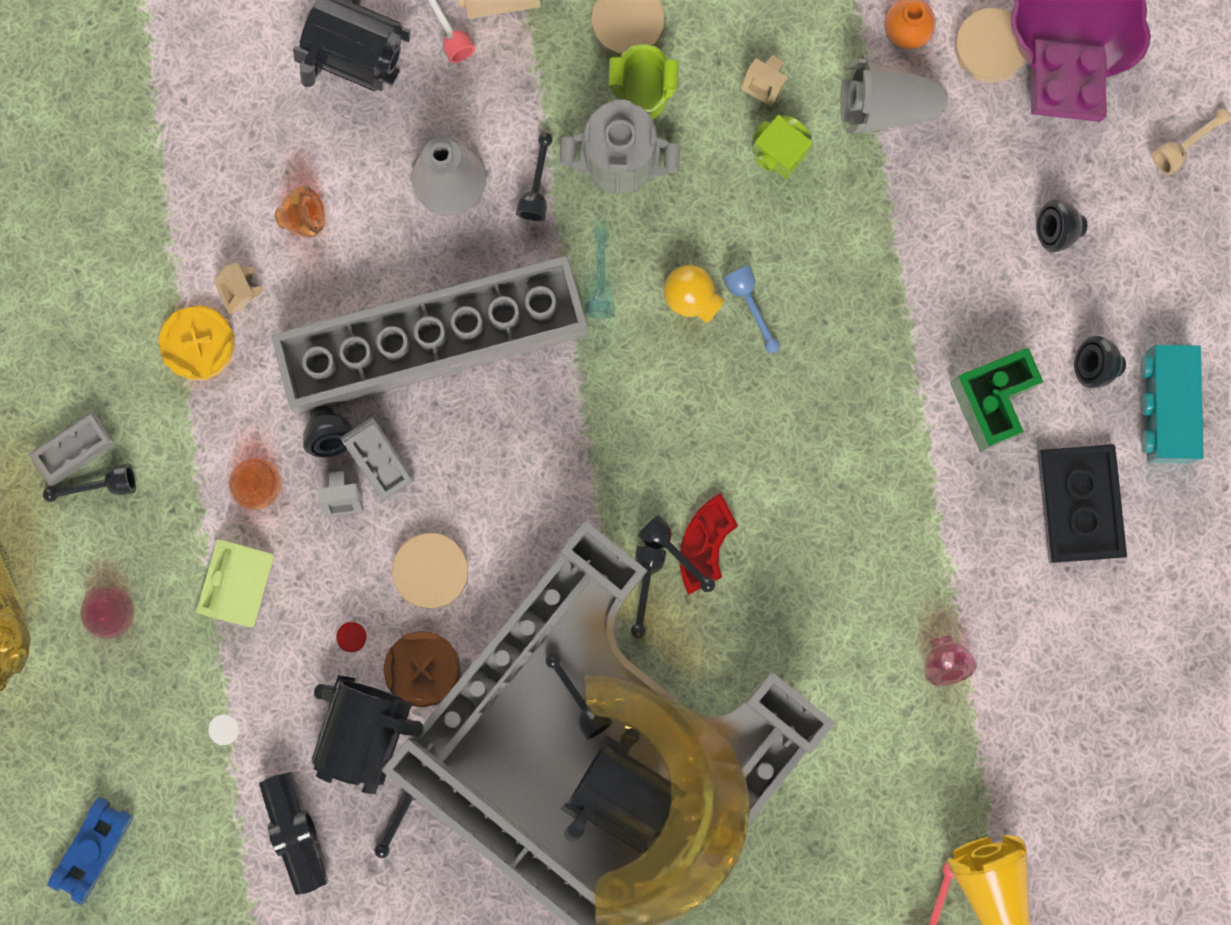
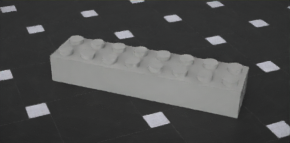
M566 255L271 335L289 408L296 415H300L321 407L341 404L587 337L588 328L568 256Z

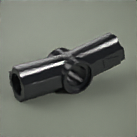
M293 772L279 774L259 782L265 808L271 822L268 824L269 838L275 853L278 856H282L295 895L306 894L327 885L329 880L316 846L318 839L315 825L309 812L304 810Z

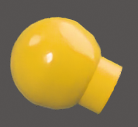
M684 265L676 268L668 275L664 283L663 294L666 304L673 312L683 317L697 316L707 324L725 302V299L715 292L713 279L706 270L695 265Z

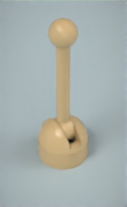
M1220 109L1212 121L1182 144L1175 142L1162 144L1152 152L1153 162L1162 173L1172 175L1185 163V150L1217 125L1227 123L1231 117L1230 112L1226 109Z

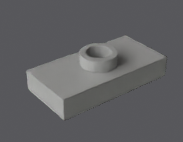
M92 411L28 455L48 485L53 487L116 443L97 414Z
M373 417L340 437L382 501L415 481Z

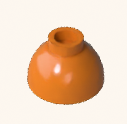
M923 0L897 1L890 7L884 20V28L888 38L895 45L905 49H916L928 43L936 27L935 14L931 7Z

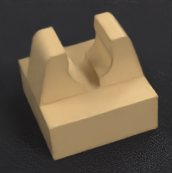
M774 55L766 63L755 58L747 71L741 89L768 106L773 107L788 78L780 73L785 62Z
M238 262L224 266L213 281L229 314L243 310L246 305L256 300L264 291L262 285L257 287H250L247 280L255 273L253 267H240Z

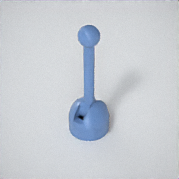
M747 265L722 279L731 294L745 298L766 341V351L776 353L780 348L778 340L772 338L751 295L756 281L750 266Z

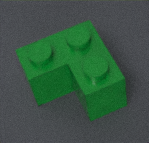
M1029 347L958 375L950 382L980 452L1011 440L1024 432L1010 399L1031 391L1044 382Z

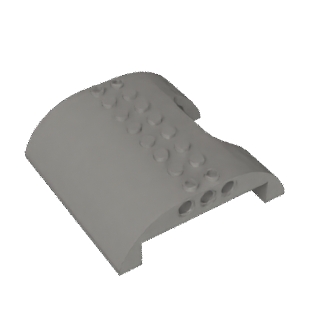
M585 520L560 551L562 555L425 721L422 734L407 739L381 771L565 924L670 925L804 754H811L835 722L773 672L731 713L717 717L701 716L679 702L625 657L618 648L614 636L615 617L621 605L646 574L647 570ZM555 653L560 657L561 667L588 707L598 706L607 712L613 721L610 727L596 737L589 740L586 739L579 726V715L582 710L555 670L546 665L545 659L547 655ZM630 727L637 728L641 736L631 747L628 755L679 786L682 791L687 793L682 799L676 796L671 806L679 811L671 828L666 827L658 838L653 836L646 847L654 851L650 857L636 852L589 821L584 827V834L577 841L570 842L564 836L565 829L573 823L574 818L560 810L565 802L568 803L586 770L603 746L600 743L601 740L607 735L620 743L621 735Z

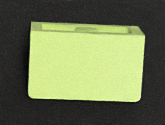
M217 539L196 613L250 628L254 627L274 555Z

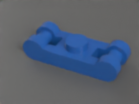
M98 797L91 806L86 820L60 865L53 872L47 883L48 887L57 892L62 889L72 895L71 900L79 905L84 904L134 817L124 810L118 812L109 807L110 802L101 797ZM101 821L111 826L108 835L97 830ZM75 866L86 872L81 881L70 876Z

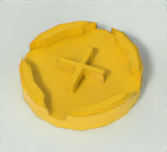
M194 305L173 312L163 323L158 337L160 353L165 365L178 376L192 381L207 380L221 373L230 363L235 350V335L229 322L215 309L203 305Z

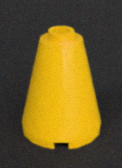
M1002 835L1004 842L991 843L990 837H985L968 842L952 852L954 860L948 858L950 870L981 925H1030L1027 848L1022 838L1013 835Z

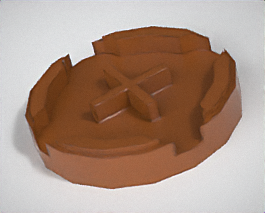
M417 631L404 635L394 643L386 654L383 671L386 685L394 695L413 702L412 706L424 708L438 705L459 681L461 667L458 654L448 640L437 633Z

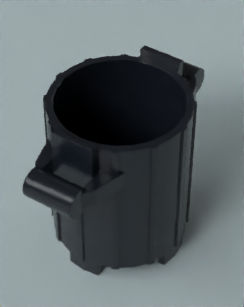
M317 0L305 21L299 47L295 46L293 48L294 61L300 63L301 84L305 87L313 86L317 76L322 70H325L374 92L376 90L382 92L384 89L383 83L385 82L393 86L400 73V70L395 67L401 52V40L409 43L411 30L402 27V24L396 20L360 6L361 0Z
M338 675L334 686L318 684L314 689V695L317 699L330 702L311 759L312 764L315 765L313 770L317 771L315 777L328 783H332L333 778L352 785L364 783L363 793L376 794L378 786L384 784L387 776L381 770L393 757L399 736H420L423 732V724L420 721L408 718L413 702L381 689L356 683V678Z
M628 728L621 735L620 743L607 735L601 740L600 743L603 746L586 770L568 803L565 802L560 810L574 818L573 823L564 832V836L568 841H577L584 834V827L589 821L636 852L650 857L654 851L646 847L653 836L658 838L666 827L671 828L679 814V811L671 806L676 796L682 799L687 793L682 791L679 786L628 755L631 747L640 739V731L637 728Z

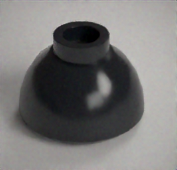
M1055 199L1045 203L1039 212L1036 223L1038 239L1042 247L1048 252H1060L1070 248L1077 242L1079 237H1083L1086 234L1088 228L1087 219L1085 216L1080 215L1075 207L1065 201Z
M1091 336L1083 341L1074 359L1076 378L1086 388L1107 386L1117 377H1120L1126 369V360L1121 355L1117 346L1101 336Z
M321 407L314 410L311 414L312 419L307 423L303 432V448L305 452L320 458L333 457L345 452L347 448L340 437L353 430L351 424L341 415L334 413L329 407Z

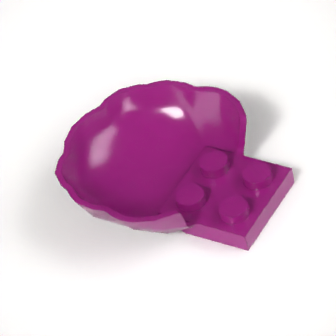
M1014 0V7L1011 13V31L1020 54L1030 65L1031 114L1101 122L1107 117L1106 78L1133 68L1145 57L1149 48L1151 34L1146 21V1Z

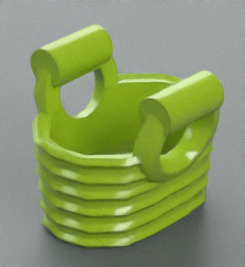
M647 44L634 45L620 57L609 59L608 87L611 88L612 93L618 100L632 101V104L641 106L651 119L655 120L663 112L667 100L678 90L679 61L668 59L656 46Z

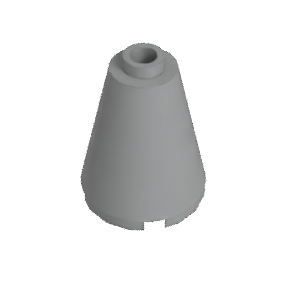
M853 58L848 63L846 69H851L852 73L850 80L843 79L840 97L841 119L843 122H849L850 127L845 129L847 133L862 134L935 120L947 109L948 92L943 89V85L939 81L864 58Z
M437 137L426 144L412 171L413 190L418 200L431 212L444 216L460 215L481 199L486 186L485 168L479 156L467 146L447 137Z

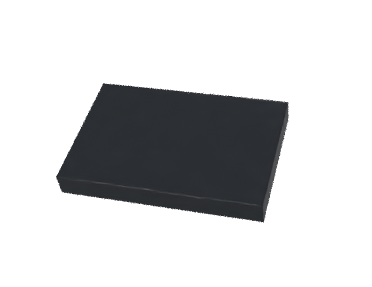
M1115 444L1037 451L1049 564L1126 558L1127 549Z

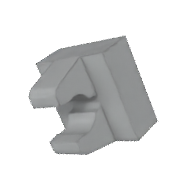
M345 471L329 473V487L318 489L319 504L325 518L363 513L362 498L357 485L348 484V479H345Z

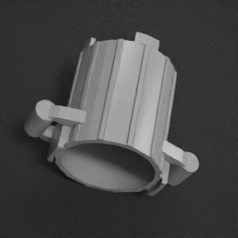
M613 100L612 103L603 104L602 107L588 117L584 133L561 138L559 164L570 166L574 170L586 173L601 190L603 189L616 195L638 191L650 178L679 172L680 145L658 138L654 120L651 119L641 106L632 104V101ZM576 142L581 143L580 162H575ZM660 148H665L664 167H659Z

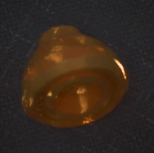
M302 185L294 188L285 196L281 207H278L275 211V219L281 229H288L299 237H317L324 229L326 220L324 205L319 195L309 186Z
M248 458L239 462L231 471L228 480V488L232 498L239 506L248 510H261L269 507L278 498L282 487L278 469L271 462L262 458Z

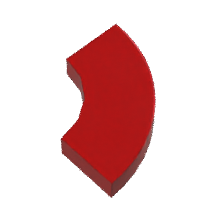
M721 493L708 500L693 516L686 528L680 552L705 577H710L714 581L722 578L718 564L720 547L726 536L738 527ZM680 563L683 585L687 594L690 595L701 589L700 582Z

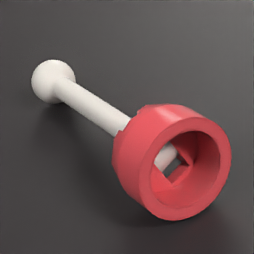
M428 0L447 33L443 41V48L451 63H458L470 57L476 49L471 38L463 31H453L437 0Z

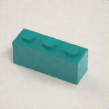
M1154 345L1145 351V355L1141 357L1140 361L1141 377L1146 378V393H1143L1141 397L1142 415H1147V430L1143 431L1141 438L1142 451L1147 453V463H1195L1204 459L1201 345Z

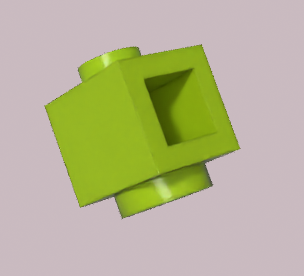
M779 114L771 124L765 120L752 137L755 140L752 153L756 155L754 159L757 164L767 172L774 170L785 180L789 178L806 158L813 145L810 131L801 122L786 115L781 117Z

